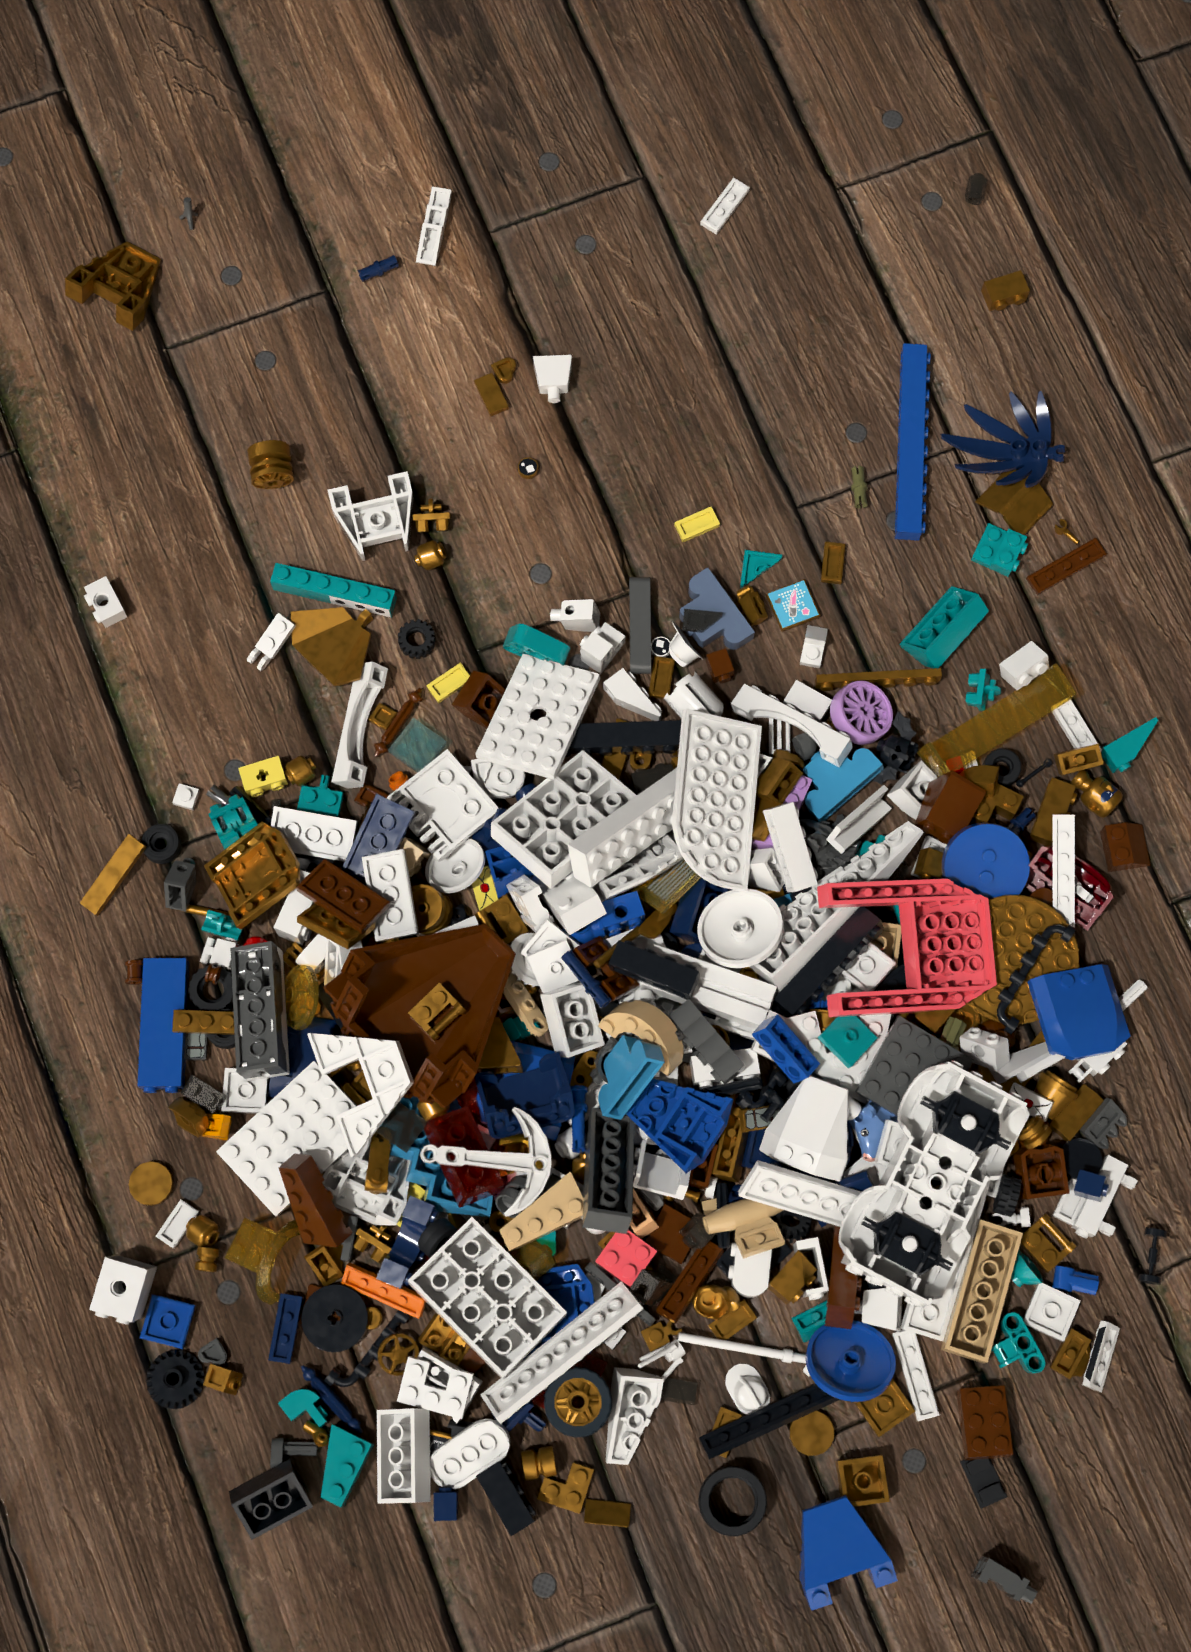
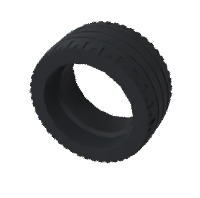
M726 1466L713 1471L704 1480L699 1491L698 1504L704 1521L714 1531L726 1536H741L754 1530L762 1521L766 1512L767 1496L763 1484L754 1473L742 1467ZM727 1478H738L745 1481L751 1487L755 1498L752 1514L745 1521L738 1524H727L720 1521L714 1515L710 1506V1496L713 1488L720 1481Z

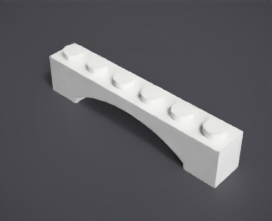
M375 662L364 663L361 679L354 681L351 688L331 781L347 789L363 787L367 767L364 766L363 739L366 723L378 693L385 686L388 668Z
M744 684L731 703L735 713L750 721L753 718H771L787 722L801 729L820 747L821 758L839 768L853 748L850 736L842 731L838 733L829 724L815 721L810 714H802L794 706L779 702V699L775 696L763 694L756 686L752 685L750 687Z

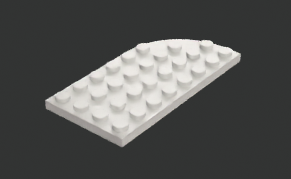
M685 709L682 711L672 816L673 832L677 847L690 868L704 880L723 888L747 891L762 726Z

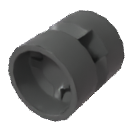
M521 1176L513 1177L505 1189L497 1196L495 1204L503 1215L514 1203L520 1190L525 1188L526 1178ZM520 1211V1212H518V1213H516V1214H514V1215L507 1216V1217L515 1218V1217H516L518 1214H520L522 1211Z

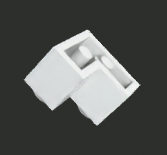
M606 622L602 627L598 626L590 636L586 635L580 643L581 661L602 674L624 645L625 635Z

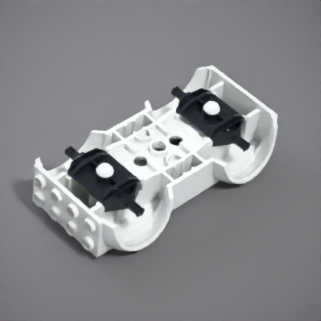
M953 1060L925 1069L909 1085L898 1110L897 1121L904 1134L879 1185L867 1188L856 1197L847 1210L839 1231V1244L844 1253L841 1263L846 1265L845 1270L855 1275L862 1276L863 1274L866 1276L865 1280L875 1286L879 1285L882 1287L884 1285L886 1286V1292L894 1296L902 1297L903 1295L906 1297L905 1302L921 1308L923 1305L930 1306L941 1301L948 1282L971 1238L966 1225L988 1180H999L1006 1161L1030 1115L1026 1107L1027 1103L1022 1101L1020 1095L1014 1092L1007 1093L1003 1091V1087L993 1081L988 1083L982 1080L983 1076L975 1071L969 1073L963 1069L964 1066ZM943 1156H947L951 1160V1166L947 1170L942 1169L939 1165V1160ZM935 1176L939 1177L942 1182L941 1187L937 1190L931 1186V1179ZM924 1196L929 1197L932 1201V1206L928 1210L922 1209L919 1204L920 1199Z

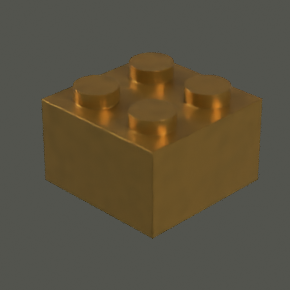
M883 1455L835 1461L840 1496L846 1495L854 1507L890 1502Z

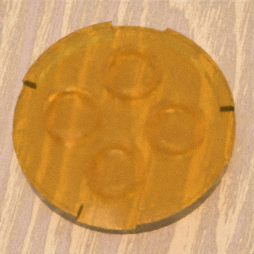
M297 965L289 972L285 980V985H287L285 994L286 1019L288 1027H292L295 1030H304L310 1025L315 1016L318 1005L319 986L313 968L307 965Z

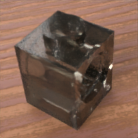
M696 1213L679 1231L684 1237L682 1241L689 1248L702 1249L716 1234H708L703 1224V1217L706 1216L704 1214Z

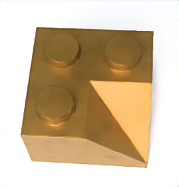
M798 1250L769 1283L768 1289L786 1305L790 1301L794 1304L804 1293L801 1290L804 1284L808 1287L815 1280L816 1276L814 1273L817 1269Z

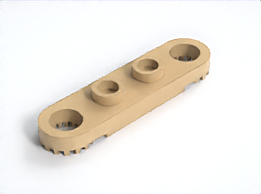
M511 968L503 994L521 1022L525 1023L527 1031L531 1032V1035H537V1037L543 1036L548 1030L547 1020L521 980H517L518 977L512 974ZM534 1022H535V1023L538 1022V1024L540 1023L539 1026H541V1029H540V1028H537V1027L534 1025Z

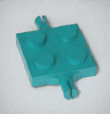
M321 775L319 787H301L297 810L339 817L344 793L329 789L330 776L326 775L325 777V775Z

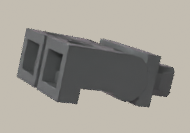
M980 1557L971 1577L983 1583H987L988 1580L992 1581L1000 1591L1006 1592L1007 1597L1018 1602L1022 1599L1032 1604L1038 1591L1028 1586L1030 1582L1028 1579L1016 1575L987 1557Z

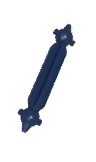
M303 1365L301 1367L303 1378L311 1382L315 1392L341 1421L347 1423L350 1431L361 1434L363 1432L360 1427L361 1423L357 1418H353L350 1409L322 1378L316 1376V1371L313 1368Z

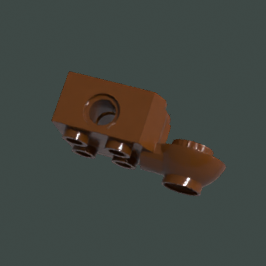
M1046 1120V1122H1044L1043 1125L1047 1124L1049 1126L1048 1121ZM1018 1138L1022 1148L1013 1154L1016 1178L1021 1179L1019 1199L1070 1194L1063 1149L1046 1144L1048 1138L1039 1146L1027 1149L1024 1145L1025 1140Z

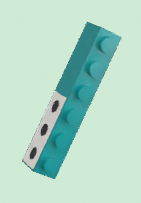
M275 563L270 580L275 591L361 611L367 609L370 613L391 618L397 601L395 590Z

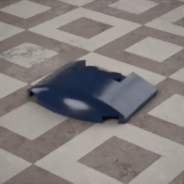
M286 1013L290 1074L270 1078L268 1097L274 1098L313 1061L317 1062L307 1034L339 1035L335 1026L337 1025L335 1020ZM338 1073L331 1077V1079L334 1082L336 1081Z

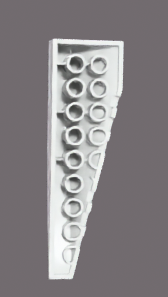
M907 821L886 835L883 842L874 843L868 847V852L860 857L858 855L850 860V864L844 868L840 866L817 882L818 885L812 886L811 890L805 893L801 892L795 896V901L787 906L785 904L780 906L779 909L784 922L781 942L768 958L750 967L764 981L777 986V991L780 992L859 908H819L817 887L826 883L887 881L924 833L923 830Z

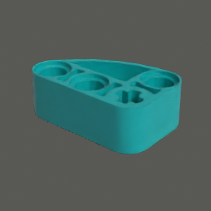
M517 624L510 627L503 644L505 650L520 657L522 654H526L544 661L545 659L546 661L557 662L562 666L565 665L571 649L567 644L525 624Z

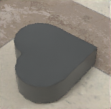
M218 1338L203 1346L198 1352L200 1361L204 1363L212 1362L214 1365L222 1366L228 1360L227 1352Z

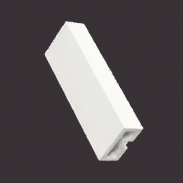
M654 944L652 950L658 956L663 958L669 956L677 960V963L681 965L690 964L697 968L700 978L691 1001L698 1010L753 1029H757L765 1020L768 1010H771L774 998L776 997L777 986ZM643 982L639 983L641 990H652L653 994L681 1004L687 1001L684 998Z

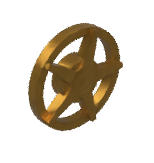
M395 1333L386 1337L380 1344L377 1353L381 1368L391 1375H404L405 1369L401 1371H394L397 1364L407 1363L408 1352L412 1349L415 1351L414 1357H418L419 1349L416 1342L410 1336L403 1333ZM398 1338H406L411 1341L412 1345L404 1348L399 1344ZM394 1339L395 1345L390 1351L382 1352L385 1345ZM382 1356H388L391 1359L390 1370L384 1366Z

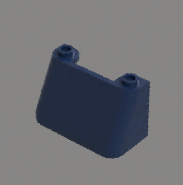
M559 1052L544 1055L539 1061V1069L497 1079L496 1074L492 1071H482L474 1077L488 1131L494 1139L523 1133L517 1117L512 1112L514 1107L530 1115L540 1128L568 1121L575 1115L572 1091Z

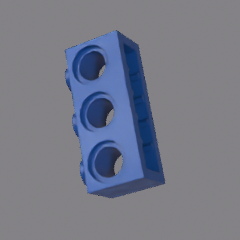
M778 1014L764 1020L751 1034L793 1083L809 1078L820 1065L818 1060Z

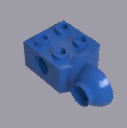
M634 891L603 901L602 904L607 914L586 925L584 930H578L570 936L582 945L593 940L595 937L600 936L602 938L607 935L612 937L621 934L623 930H631L641 926L645 921V913L638 892ZM618 914H624L625 917L620 918V917H617L616 915H618Z

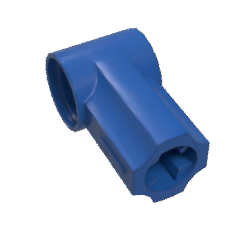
M1055 1267L1052 1288L1065 1292L1076 1291L1096 1295L1099 1276L1076 1272L1075 1269L1069 1267Z

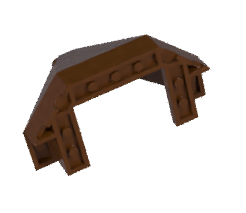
M486 924L352 949L341 969L342 973L323 988L325 993L332 997L333 1002L330 1005L335 1017L341 1019L343 1024L341 1032L343 1036L400 1042L414 1081L404 1097L409 1099L413 1096L418 1097L420 1102L427 1104L436 1102L440 1107L446 1108L462 1093H465L477 1073L516 953L493 929H490ZM440 982L463 1006L466 1012L463 1015L457 1016L439 1034L440 1037L434 1041L408 1012ZM449 1003L428 1025L431 1028L436 1026L454 1007Z

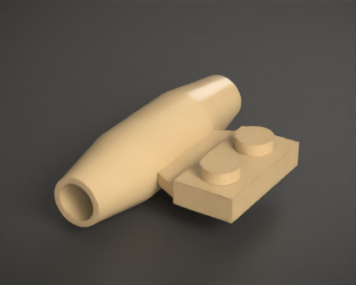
M745 1198L727 1204L703 1217V1224L708 1234L735 1230V1242L743 1259L783 1246L785 1243L777 1223L771 1219V1217L784 1211L783 1209Z

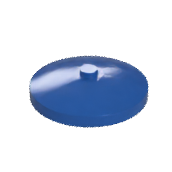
M853 1320L851 1329L821 1326L810 1338L806 1350V1366L813 1381L824 1392L840 1400L862 1402L873 1399L888 1388L895 1373V1354L888 1340L878 1330L860 1321Z

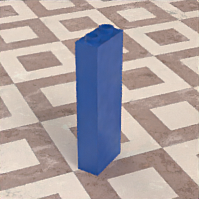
M143 958L137 1086L140 1089H144V1093H156L157 1089H165L166 1093H178V1089L185 1088V1033H173L172 1027L174 1010H188L190 962L187 958Z

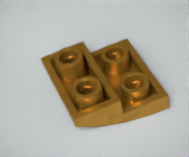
M437 1312L418 1339L420 1344L438 1352L439 1357L457 1366L470 1348L468 1344L465 1347L466 1342Z

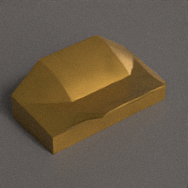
M1070 1329L1064 1342L1060 1344L1049 1368L1067 1379L1075 1376L1082 1377L1090 1359L1091 1339L1074 1329Z

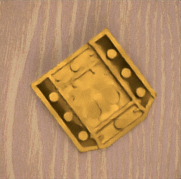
M264 822L259 823L204 865L210 879L217 885L230 909L228 912L234 924L240 930L296 889V886L300 884V863L285 836L278 829L272 828Z

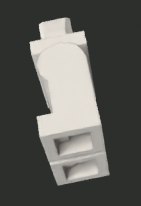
M522 875L506 885L517 909L522 913L520 918L534 932L537 931L547 918L554 922L553 917L542 906L538 895L542 893L538 884L531 881L527 876Z

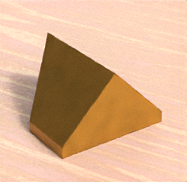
M343 1245L338 1247L319 1246L304 1256L323 1286H328L343 1277V1261L340 1260Z

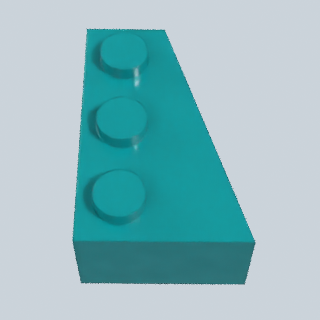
M334 1424L331 1425L321 1498L339 1507H344L374 1444Z

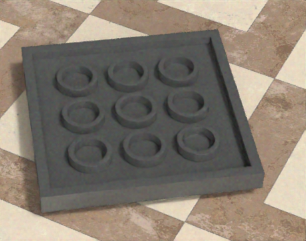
M897 1016L855 1092L898 1117L899 1106L906 1090L922 1071L940 1063L953 1060L964 1066L963 1069L968 1072L974 1060L903 1017Z

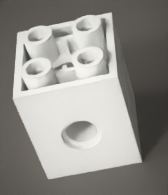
M116 1254L105 1257L89 1310L95 1311V1315L102 1318H108V1316L116 1317V1321L122 1324H129L141 1319L157 1266ZM123 1282L126 1284V1290L122 1286Z

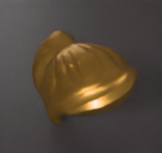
M704 1285L698 1289L697 1294L693 1297L692 1304L694 1310L699 1315L718 1321L728 1312L737 1311L740 1308V1299L736 1290L730 1286Z

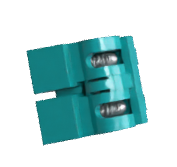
M237 794L230 797L228 800L229 804L223 807L221 804L211 806V813L208 814L224 849L258 825L244 798H240Z

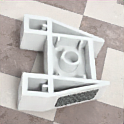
M408 472L388 476L392 495L352 504L348 485L328 490L334 517L362 561H365L363 547L401 538L403 539L405 551H408L413 509V493Z

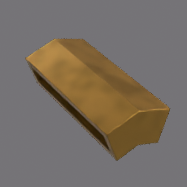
M1085 1084L1076 1092L1079 1095L1075 1101L1072 1100L1050 1123V1128L1063 1140L1071 1141L1104 1101Z

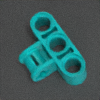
M1014 1312L1002 1316L1000 1327L1006 1339L995 1344L991 1349L1000 1363L998 1365L999 1368L1018 1359L1023 1369L1029 1374L1039 1373L1044 1370L1045 1359L1022 1317ZM1008 1317L1016 1320V1327L1014 1329L1007 1327L1006 1320ZM1023 1337L1027 1340L1026 1349L1019 1348L1017 1344L1018 1338ZM1031 1357L1036 1358L1039 1362L1036 1370L1030 1368L1028 1364Z

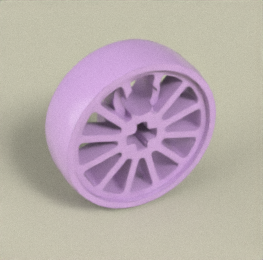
M855 681L841 688L831 701L830 716L833 725L838 732L842 731L849 735L851 743L858 745L873 743L883 737L891 727L893 711L890 701L879 687L870 682Z

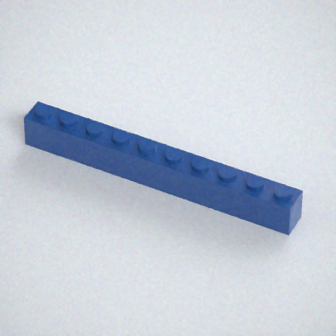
M903 343L901 349L895 539L919 541L921 534L925 533V521H922V514L925 515L926 502L922 501L923 495H926L927 484L923 483V477L927 475V464H924V458H927L928 446L924 445V439L928 438V427H925V420H928L929 408H925V402L929 401V389H926V383H929L930 371H926V368L930 364V352H927V345Z

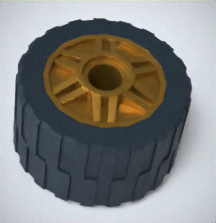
M579 1367L568 1369L563 1375L548 1385L544 1400L545 1413L553 1427L562 1434L576 1438L587 1437L601 1429L610 1416L612 1408L610 1389L605 1380L596 1372ZM577 1396L582 1397L585 1401L584 1406L580 1409L572 1406V1400Z

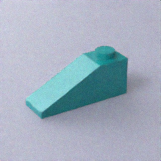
M1157 717L1103 747L1101 752L1102 758L1113 774L1117 771L1123 773L1131 767L1132 761L1158 722Z

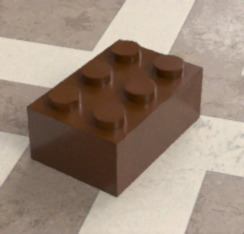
M1005 1385L959 1389L956 1393L964 1460L1007 1458L1012 1456L1013 1448Z

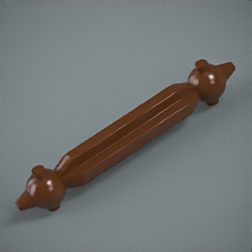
M421 688L408 693L409 700L402 705L382 735L381 742L374 744L376 750L375 757L389 751L387 745L393 742L415 709V703L423 700Z

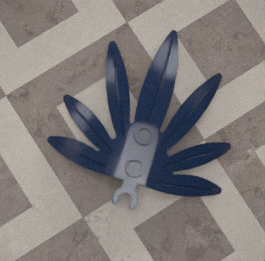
M1012 391L1009 393L1013 414L1019 427L1028 437L1027 439L998 420L964 404L965 412L977 425L992 436L1009 444L941 434L942 440L964 452L986 459L1001 460L999 462L955 464L956 469L973 473L993 474L1020 468L996 481V485L1013 484L1028 476L1025 481V487L1029 488L1037 485L1044 478L1048 467V459H1053L1056 462L1064 461V454L1058 453H1065V446L1056 445L1050 447L1051 422L1042 391L1038 392L1036 406L1039 432H1037L1030 415Z

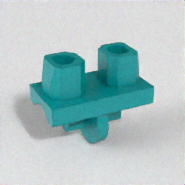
M980 669L979 673L969 674L968 685L970 687H977V692H967L965 701L967 705L975 706L979 711H986L987 697L989 701H994V695H1000L1001 688L996 686V680H990V675L987 674L986 669Z
M211 910L207 911L201 928L204 932L225 938H233L239 941L243 930L236 927L231 916Z

